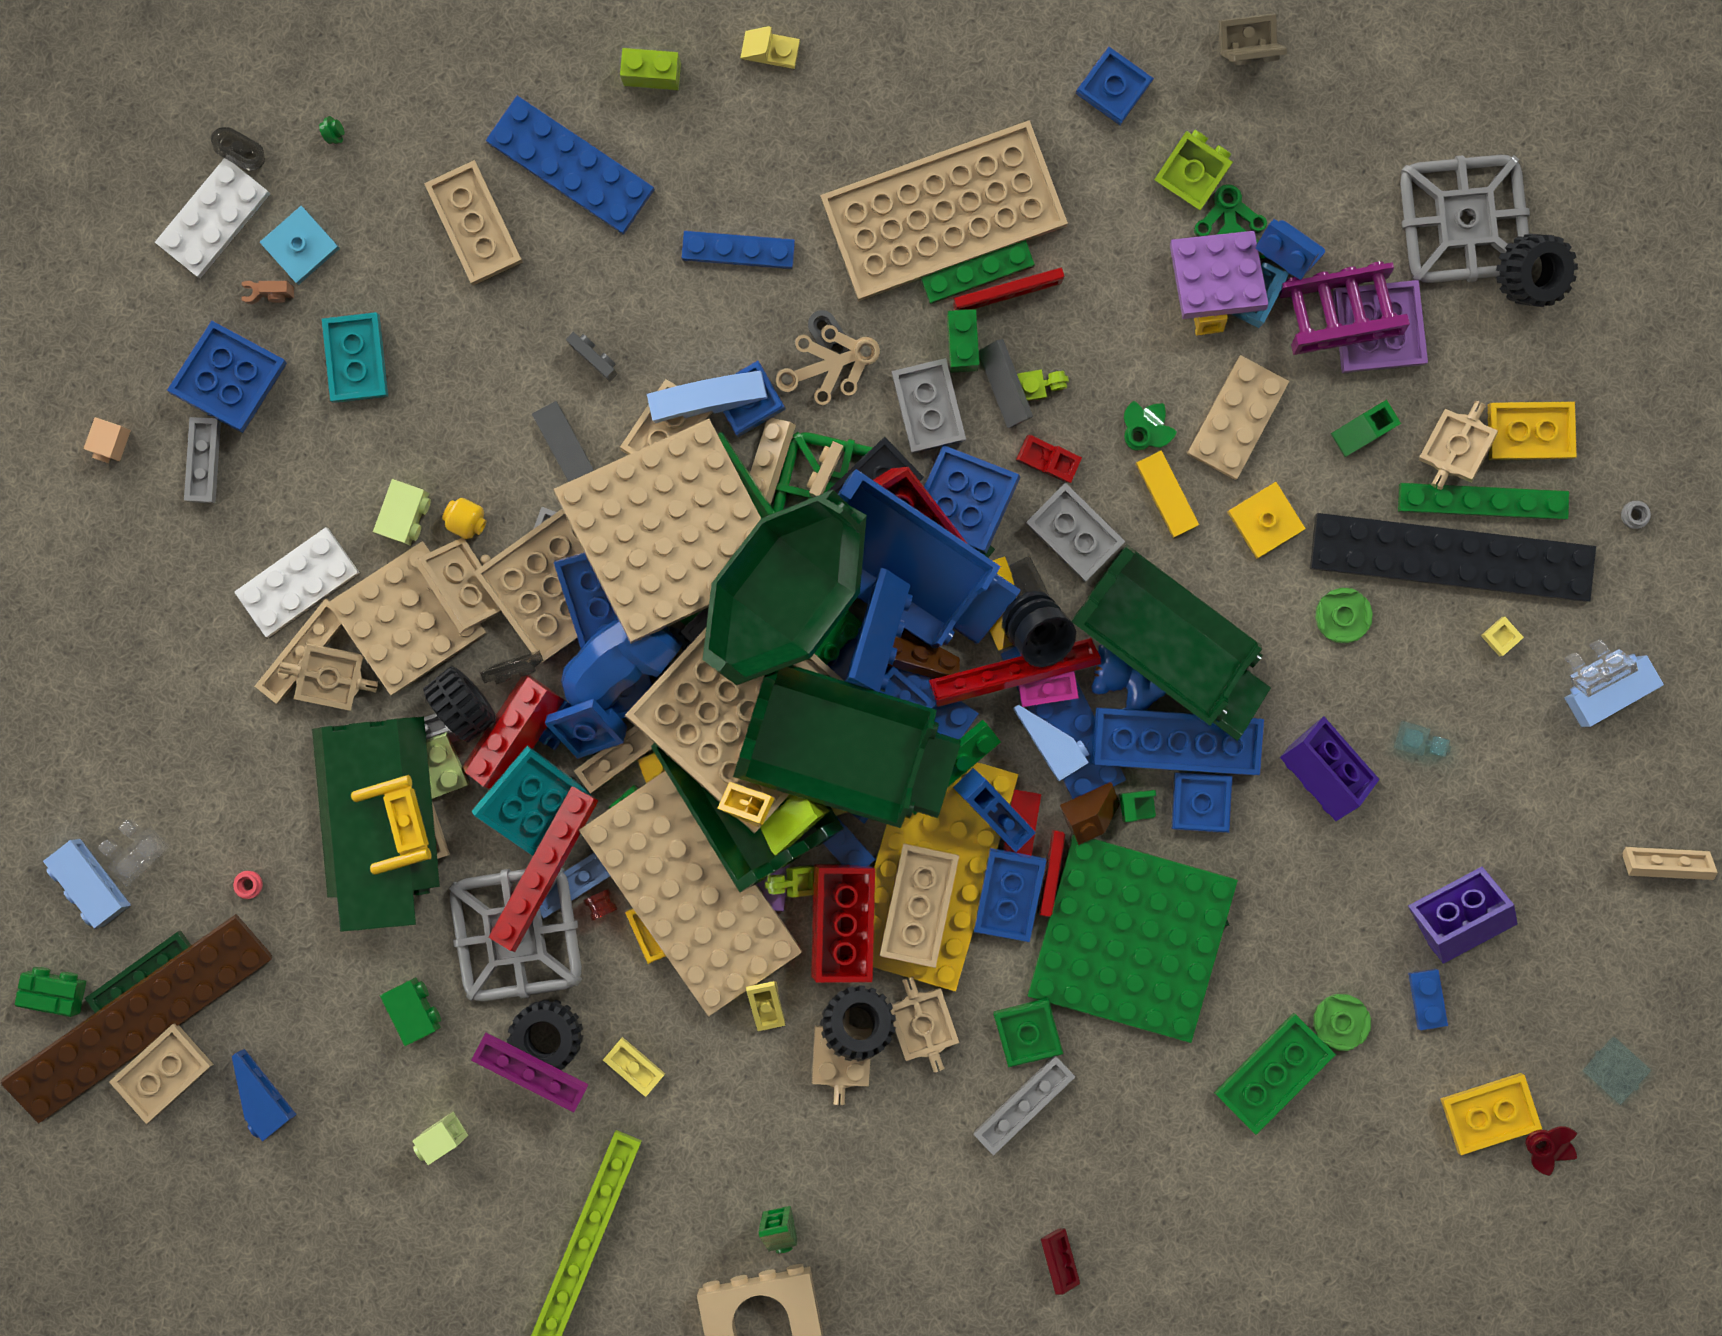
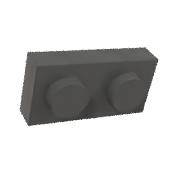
M572 332L567 337L566 341L609 382L613 380L617 372L613 368L616 364L604 352L601 356L593 350L595 344L584 334L579 337L576 333Z

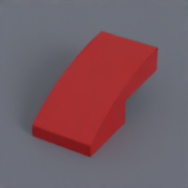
M1027 435L1016 461L1059 480L1071 483L1082 457L1060 446H1053L1033 435Z

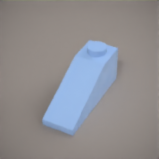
M1020 705L1013 708L1058 781L1089 763L1085 758L1089 753L1081 740L1075 742L1074 738Z

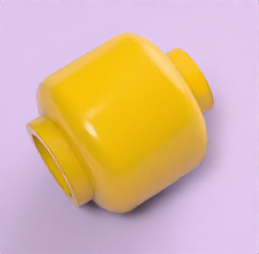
M459 498L456 501L451 500L442 516L446 529L464 539H470L475 534L480 535L487 523V520L483 519V508L465 498Z

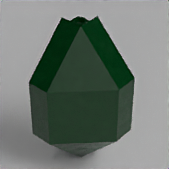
M831 490L761 518L711 584L703 661L729 681L739 685L810 659L860 594L867 515L848 505L834 490Z

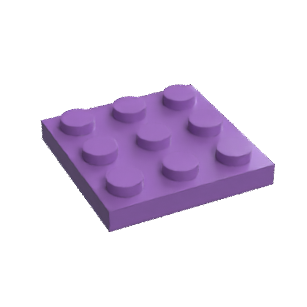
M1254 231L1171 240L1170 250L1182 319L1267 310L1268 300L1259 253L1255 249L1257 242Z
M1419 280L1386 283L1394 313H1397V315H1408L1410 325L1404 335L1339 347L1342 373L1419 366L1428 363ZM1375 285L1358 286L1366 318H1369L1370 321L1380 319L1382 312ZM1335 288L1333 290V298L1338 323H1341L1342 326L1353 324L1355 319L1347 288Z

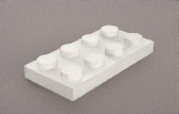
M225 157L155 243L198 278H201L271 193Z
M325 527L234 593L265 637L269 638L360 574V572L329 528Z

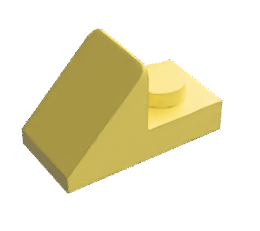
M769 26L748 30L745 32L741 59L795 69L800 39L772 34V27Z
M773 981L746 987L757 1031L785 1026L777 982Z

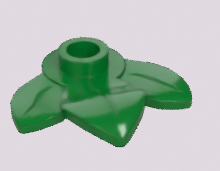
M1133 401L1126 408L1124 422L1127 429L1124 433V440L1130 449L1141 451L1148 446L1161 448L1173 440L1177 431L1172 427L1163 425L1166 416L1163 403L1150 405L1143 410L1137 402ZM1135 432H1139L1143 435V440L1141 442H1137L1133 439V434Z

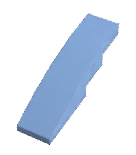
M761 371L701 380L647 394L652 421L655 423L680 416L689 418L710 411L719 413L768 398Z

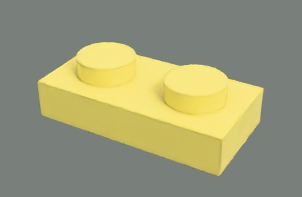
M623 1037L603 1059L606 1064L645 1097L665 1075L661 1069Z

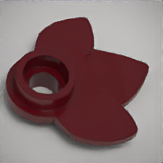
M1560 1126L1549 1131L1540 1129L1530 1133L1526 1138L1525 1144L1528 1151L1532 1154L1531 1164L1540 1173L1550 1176L1554 1170L1555 1161L1577 1159L1576 1150L1570 1142L1576 1137L1577 1132L1569 1127Z

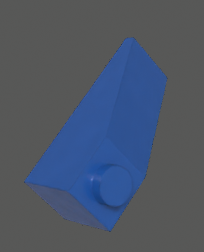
M974 768L953 787L1015 852L1036 833Z
M243 1049L232 1056L243 1114L251 1134L264 1141L297 1114L247 1051Z

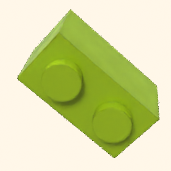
M622 48L620 77L624 86L679 90L681 61L678 52Z

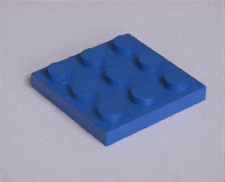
M211 320L167 391L178 399L244 433L287 363L283 358Z
M943 445L924 488L968 545L978 551L987 553L1021 477L1017 473Z

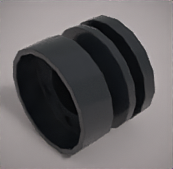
M1032 591L1022 594L1009 604L1002 616V629L1006 637L1010 639L1024 660L1032 666L1046 667L1054 665L1071 651L1076 641L1077 631L1073 622L1061 611L1053 598L1045 592Z

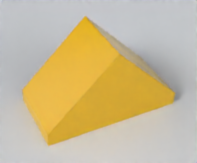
M729 782L718 809L756 827H760L763 825L775 798Z

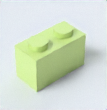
M392 479L373 532L411 546L412 540L416 541L421 532L420 518L422 514L425 515L429 510L431 499L428 496L430 493Z
M452 1112L413 1140L415 1144L413 1148L417 1157L421 1161L425 1160L427 1165L457 1147L468 1134L455 1113Z

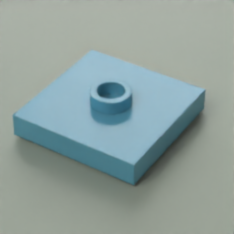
M302 206L296 209L260 241L262 246L298 285L340 249Z

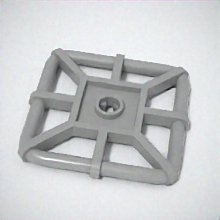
M1461 155L1449 160L1418 162L1410 166L1406 165L1401 170L1400 186L1404 214L1402 229H1405L1409 267L1413 274L1412 279L1425 283L1456 280L1475 282L1478 278L1500 276V271H1496L1497 266L1477 267L1475 246L1492 245L1500 253H1506L1505 247L1507 243L1498 237L1497 220L1516 219L1517 236L1524 237V234H1529L1527 217L1530 216L1529 208H1526L1522 169L1518 163L1519 159L1515 155L1512 157L1509 155H1492L1465 158ZM1504 166L1488 187L1469 189L1467 169ZM1455 170L1458 190L1442 191L1421 173ZM1510 172L1514 209L1495 210L1493 191ZM1412 182L1435 199L1437 216L1415 217ZM1463 211H1466L1468 216L1473 217V220L1468 225L1460 220ZM1438 226L1440 245L1421 267L1417 228ZM1464 247L1465 269L1427 272L1446 249Z
M561 868L549 890L550 892L557 882L563 923L543 926L539 908L516 952L506 949L488 937L513 893V882H519L526 869L516 871L504 869L501 870V873L465 878L458 882H453L449 888L451 891L450 906L456 938L453 939L454 947H457L462 984L467 993L466 997L470 1001H490L517 996L523 999L529 998L531 994L565 990L574 985H579L582 980L580 977L582 966L576 934L578 922L577 920L574 921L569 882L563 868ZM501 884L505 906L490 909L470 894L467 889ZM461 900L482 915L485 935L467 937ZM565 931L570 970L547 953L544 933ZM486 942L489 963L474 983L468 945ZM541 960L563 978L528 983L524 962ZM514 963L517 985L482 990V987L497 966Z

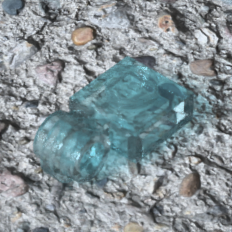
M1401 721L1394 744L1395 749L1423 756L1425 747L1428 746L1430 747L1429 753L1446 757L1447 752L1450 753L1451 746H1449L1450 740L1433 736L1432 741H1430L1428 737L1431 729Z

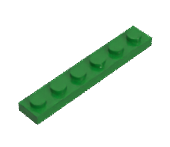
M1400 483L1398 512L1567 520L1569 515V491L1444 485L1442 490L1437 489V486L1435 488L1431 484Z

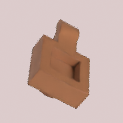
M287 281L242 282L244 288L253 289L251 296H244L241 299L247 304H255L262 297H266L268 301L283 303L285 298H294V286Z

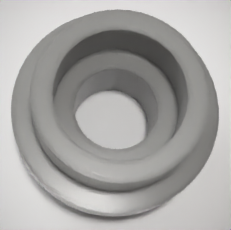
M1641 501L1629 502L1621 511L1623 523L1632 529H1639L1647 525L1651 516L1649 507ZM1633 510L1639 513L1638 520H1634L1631 517Z

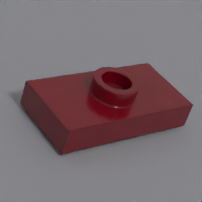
M1057 1229L1041 1238V1243L1055 1294L1063 1295L1078 1286L1080 1280L1066 1229Z

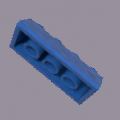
M881 568L874 582L845 682L877 692H885L889 680V675L885 674L887 664L893 665L897 653V648L893 647L895 637H901L905 622L901 621L903 610L908 612L913 595L908 594L911 585L887 569Z

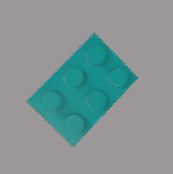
M373 312L322 318L330 401L338 403L388 397L380 314Z

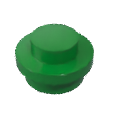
M331 116L325 117L323 122L319 124L323 139L328 144L342 143V136L345 132L341 122Z

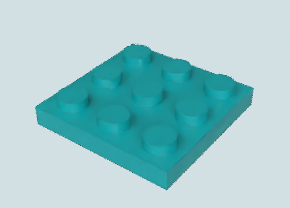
M526 746L471 812L482 822L533 856L570 788L573 786L590 796L591 794L577 781Z

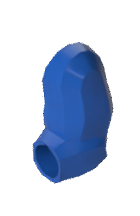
M617 618L594 634L580 652L564 667L561 684L565 697L571 706L594 699L605 711L614 706L622 692L637 682L642 674L657 677L678 653L682 643L665 627L631 644Z

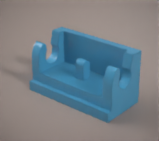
M1264 262L1261 268L1268 300L1267 310L1232 314L1257 328L1264 324L1282 289V284L1289 275L1288 272Z

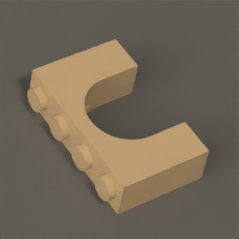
M795 1264L787 1267L785 1272L776 1273L775 1270L771 1269L760 1272L759 1277L748 1279L747 1275H740L731 1278L730 1283L720 1284L719 1281H710L703 1284V1288H700L698 1291L697 1299L704 1335L737 1336L734 1322L736 1309L746 1299L763 1295L774 1298L783 1305L789 1317L792 1336H823L811 1268H804L803 1264Z

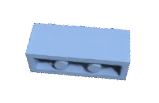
M1631 654L1619 661L1620 666L1616 669L1606 668L1594 675L1595 681L1589 684L1585 681L1570 689L1572 694L1566 696L1565 700L1581 727L1593 726L1664 685L1647 655L1636 657L1635 654Z
M81 839L69 840L43 861L48 867V875L54 881L61 884L65 890V897L71 903L77 905L82 912L81 917L87 925L93 926V928L103 927L131 906Z

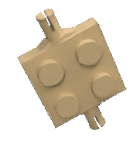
M1475 401L1468 415L1457 414L1447 409L1444 410L1419 457V461L1431 465L1438 470L1431 483L1433 487L1436 488L1437 486V489L1442 490L1448 476H1457L1468 482H1473L1498 434V430L1484 425L1479 420L1486 407L1485 404L1481 403L1479 406V401Z
M306 643L303 658L298 665L281 661L278 672L296 676L297 685L294 699L351 711L354 696L359 689L376 693L378 681L361 678L360 669L363 655Z
M914 977L909 978L911 989L906 978L902 982L907 996L902 1001L892 1004L893 1009L891 1010L892 1015H896V1021L893 1022V1025L896 1027L895 1031L904 1058L908 1061L917 1057H929L933 1072H938L935 1060L941 1071L945 1068L939 1053L946 1047L959 1043L941 987L929 992H918Z
M848 1009L844 1013L843 1018L845 1031L854 1039H867L872 1034V1029L855 1027L849 1024L850 1009ZM815 1025L812 1084L834 1087L833 1104L839 1105L840 1094V1105H845V1088L869 1086L870 1059L848 1061L843 1056L838 1057L834 1054L835 1050L827 1047L826 1044L828 1042L826 1038H822L823 1026Z

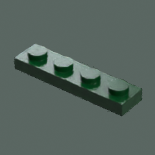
M182 931L176 932L85 997V1000L96 1013L190 947V942Z

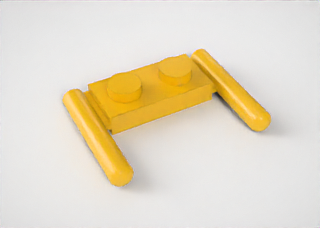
M409 775L359 789L351 794L354 802L385 795L383 799L397 852L400 853V856L371 864L370 871L374 875L431 859V851L427 846L429 843L414 789H412V779Z

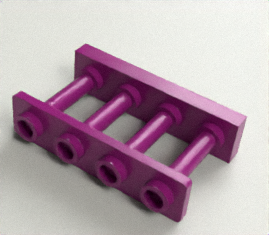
M1378 261L1363 268L1357 269L1352 266L1336 273L1320 272L1313 275V277L1301 280L1297 277L1286 280L1282 284L1279 296L1280 298H1292L1300 330L1295 335L1291 344L1293 355L1404 335L1410 325L1408 315H1397V313H1394L1385 281L1394 270L1393 262L1384 264V262ZM1374 281L1382 317L1370 321L1365 315L1358 284ZM1347 288L1355 319L1353 324L1342 326L1341 323H1338L1330 289ZM1319 292L1327 323L1325 329L1315 331L1311 328L1303 294Z

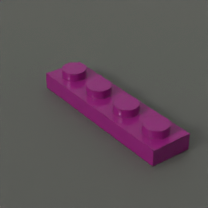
M488 1033L484 1034L471 1061L573 1113L589 1085Z

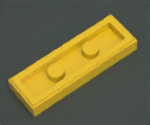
M1162 450L1136 462V466L1172 537L1174 538L1198 526L1199 523Z

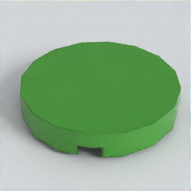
M1339 588L1329 591L1321 598L1316 607L1315 619L1318 629L1326 638L1336 643L1346 644L1357 641L1366 634L1372 624L1373 612L1370 602L1358 591L1352 588Z
M1334 994L1326 997L1318 1005L1314 1013L1313 1026L1317 1036L1328 1047L1338 1051H1349L1367 1039L1371 1030V1017L1359 999L1348 994Z

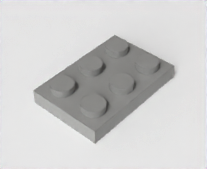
M946 358L892 371L911 454L966 441Z
M1066 483L1025 523L1084 582L1125 542Z

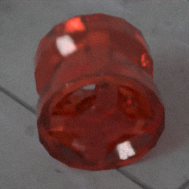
M609 888L583 900L585 906L590 908V918L592 921L618 909L616 904L611 902Z

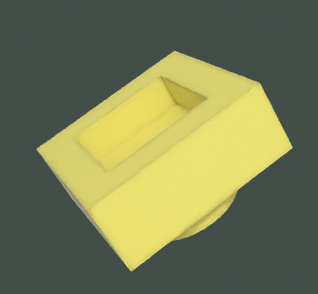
M1501 617L1481 635L1499 657L1504 656L1524 638L1506 617Z

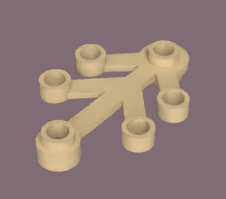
M826 325L821 331L822 338L826 342L831 343L835 341L850 349V351L838 354L813 342L807 335H799L795 340L796 348L800 352H809L824 360L795 371L784 368L777 373L776 384L780 390L790 392L797 387L799 381L828 371L821 387L814 393L815 401L820 405H826L831 400L830 393L843 366L854 362L848 378L843 379L840 383V389L843 394L853 395L857 391V382L865 365L873 364L879 357L880 348L873 338L861 337L855 340L838 332L835 326ZM831 328L835 331V336L832 339H827L825 331ZM806 338L809 341L807 348L799 347L798 342L800 339ZM865 345L871 349L870 354L867 356L861 355L860 352L861 348ZM785 374L791 375L792 382L790 384L782 383L781 379ZM846 382L854 384L852 391L847 392L844 390ZM825 391L828 394L825 401L818 400L817 395L819 392Z

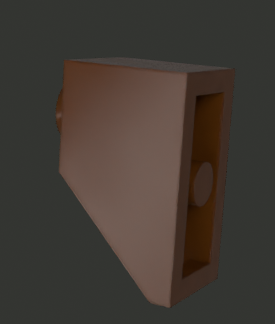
M1109 782L1061 804L1060 807L1070 831L1078 845L1105 833L1120 803L1112 782Z

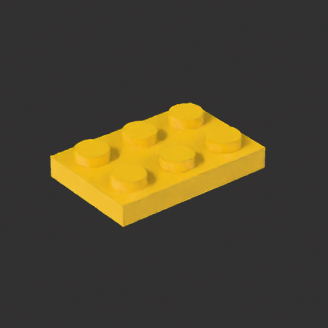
M1575 402L1490 403L1487 405L1488 427L1498 430V434L1489 449V460L1574 459L1577 457Z
M1522 1073L1440 1098L1457 1152L1460 1155L1542 1129L1525 1075Z

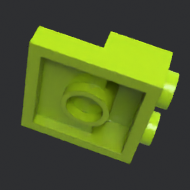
M1195 129L1192 134L1188 131L1185 132L1154 180L1201 210L1233 161L1229 159L1232 153L1220 145H1217L1215 149L1206 144L1209 138Z

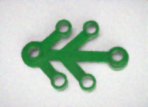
M1226 184L1219 187L1215 192V206L1203 220L1196 223L1194 233L1197 237L1208 236L1212 230V225L1222 214H1224L1225 225L1216 235L1247 232L1236 223L1235 213L1248 221L1250 230L1255 233H1260L1266 228L1267 220L1263 215H1257L1242 203V194L1236 186ZM1230 195L1232 203H1225L1223 196ZM1256 219L1261 220L1263 227L1256 228L1253 221ZM1203 224L1208 228V231L1201 233L1198 230V226ZM1259 255L1260 260H1264L1266 258L1264 255Z

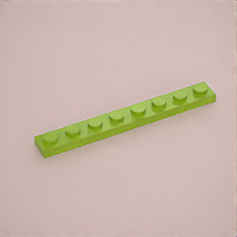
M618 1130L614 1132L531 1336L563 1335L642 1140Z

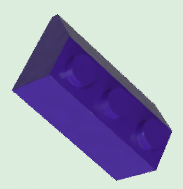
M1324 716L1289 745L1280 756L1286 767L1295 774L1305 789L1316 798L1324 811L1330 814L1335 821L1360 807L1380 780Z
M1483 867L1408 905L1429 947L1442 964L1518 925L1514 904Z

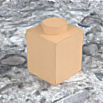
M95 417L84 449L93 452L92 458L109 464L110 459H114L120 462L131 430Z

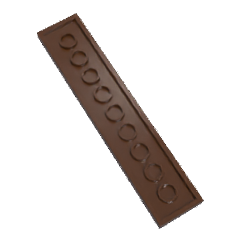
M235 914L2 1078L0 1084L39 1124L147 1048L172 1024L178 1026L272 959V955L241 918Z

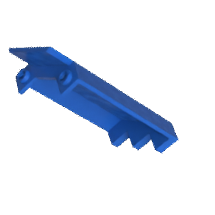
M857 469L844 482L838 495L848 505L867 515L861 588L857 598L868 604L880 569H887L911 585L908 594L913 595L908 612L903 610L901 621L905 622V630L934 649L942 646V644L946 646L955 633L952 628L978 644L1021 590L997 574L1001 566Z

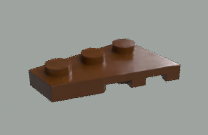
M903 629L900 638L895 637L893 647L897 648V653L893 665L887 664V666H894L895 668L933 679L960 672V658L941 647L934 649L905 629Z

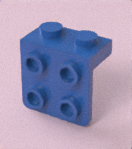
M1275 219L1268 225L1255 247L1266 258L1274 261L1289 274L1300 280L1325 253V249L1289 223L1283 220L1278 222Z

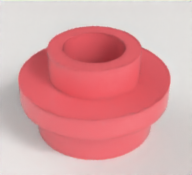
M243 871L236 876L233 887L239 897L251 899L260 894L263 882L256 872ZM247 879L253 883L251 890H247L244 886Z

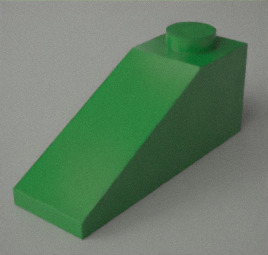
M791 1206L763 1211L758 1233L768 1252L776 1250L777 1254L791 1251L793 1246H797V1234Z

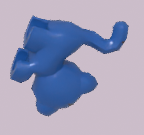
M1099 645L1098 653L1101 657V664L1095 665V679L1092 684L1093 693L1098 695L1106 694L1109 691H1117L1126 687L1128 691L1127 703L1123 709L1142 711L1147 710L1154 701L1166 694L1103 645Z

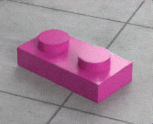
M1074 671L1018 686L1022 707L1079 698Z

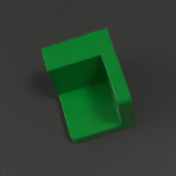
M1156 790L1119 793L1122 821L1132 822L1139 819L1154 818L1156 816L1154 804Z

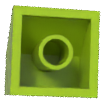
M789 794L786 798L787 801L781 807H778L760 828L771 851L776 856L794 844L830 810L823 804Z

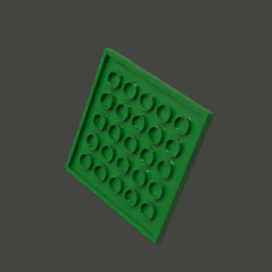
M1072 835L1055 895L1053 913L1048 919L1027 996L1039 1000L1049 998V1002L1192 1043L1238 880L1095 838L1078 845L1074 835Z

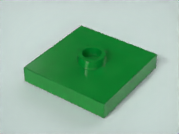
M1049 998L994 1011L993 1015L1008 1068L1063 1054Z

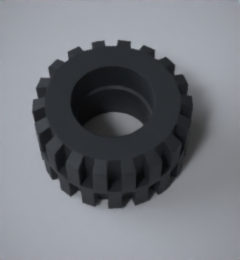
M1524 234V237L1518 236L1514 239V243L1507 244L1505 247L1506 253H1501L1499 257L1502 261L1500 265H1497L1496 271H1500V276H1497L1496 279L1497 283H1502V286L1499 288L1500 291L1507 294L1506 298L1508 300L1515 301L1516 304L1544 307L1554 305L1555 301H1561L1565 298L1564 293L1571 291L1572 287L1570 284L1575 282L1577 277L1574 275V270H1578V263H1574V259L1577 258L1575 252H1570L1572 246L1564 242L1563 238L1554 235ZM1539 257L1542 263V271L1539 279L1534 283L1531 272L1534 262Z
M450 666L423 688L425 698L436 715L458 738L466 742H471L496 721L494 710L484 695L463 672L455 667Z
M862 985L856 988L853 986L848 987L835 995L824 1008L822 1013L823 1019L820 1021V1026H823L822 1038H826L828 1042L826 1044L827 1047L835 1050L834 1054L838 1057L843 1056L848 1061H863L879 1054L891 1042V1036L895 1033L896 1029L893 1026V1022L896 1021V1015H892L891 1010L893 1006L891 1003H886L885 999L887 997L883 993L878 995L876 993L877 989L872 987L866 989ZM852 1007L865 1010L872 1019L873 1031L865 1040L852 1038L844 1029L843 1015Z
M549 999L542 1000L541 1002L536 1001L520 1011L512 1020L513 1024L509 1026L508 1033H510V1037L507 1038V1043L562 1070L574 1059L581 1048L580 1044L583 1042V1035H581L583 1030L582 1023H578L577 1019L579 1017L576 1013L572 1014L570 1006L560 1005L561 1001L549 1002ZM539 1021L553 1024L560 1033V1046L552 1053L539 1051L531 1042V1028Z

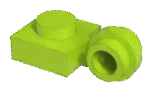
M1042 369L1017 374L1027 401L1046 398L1045 387L1050 386L1051 391L1067 389V383H1069V378L1065 376L1064 371L1049 373V379L1047 380L1043 379Z
M814 866L786 868V880L785 875L774 874L769 875L768 881H765V888H768L769 894L785 893V888H787L788 897L795 898L813 895Z

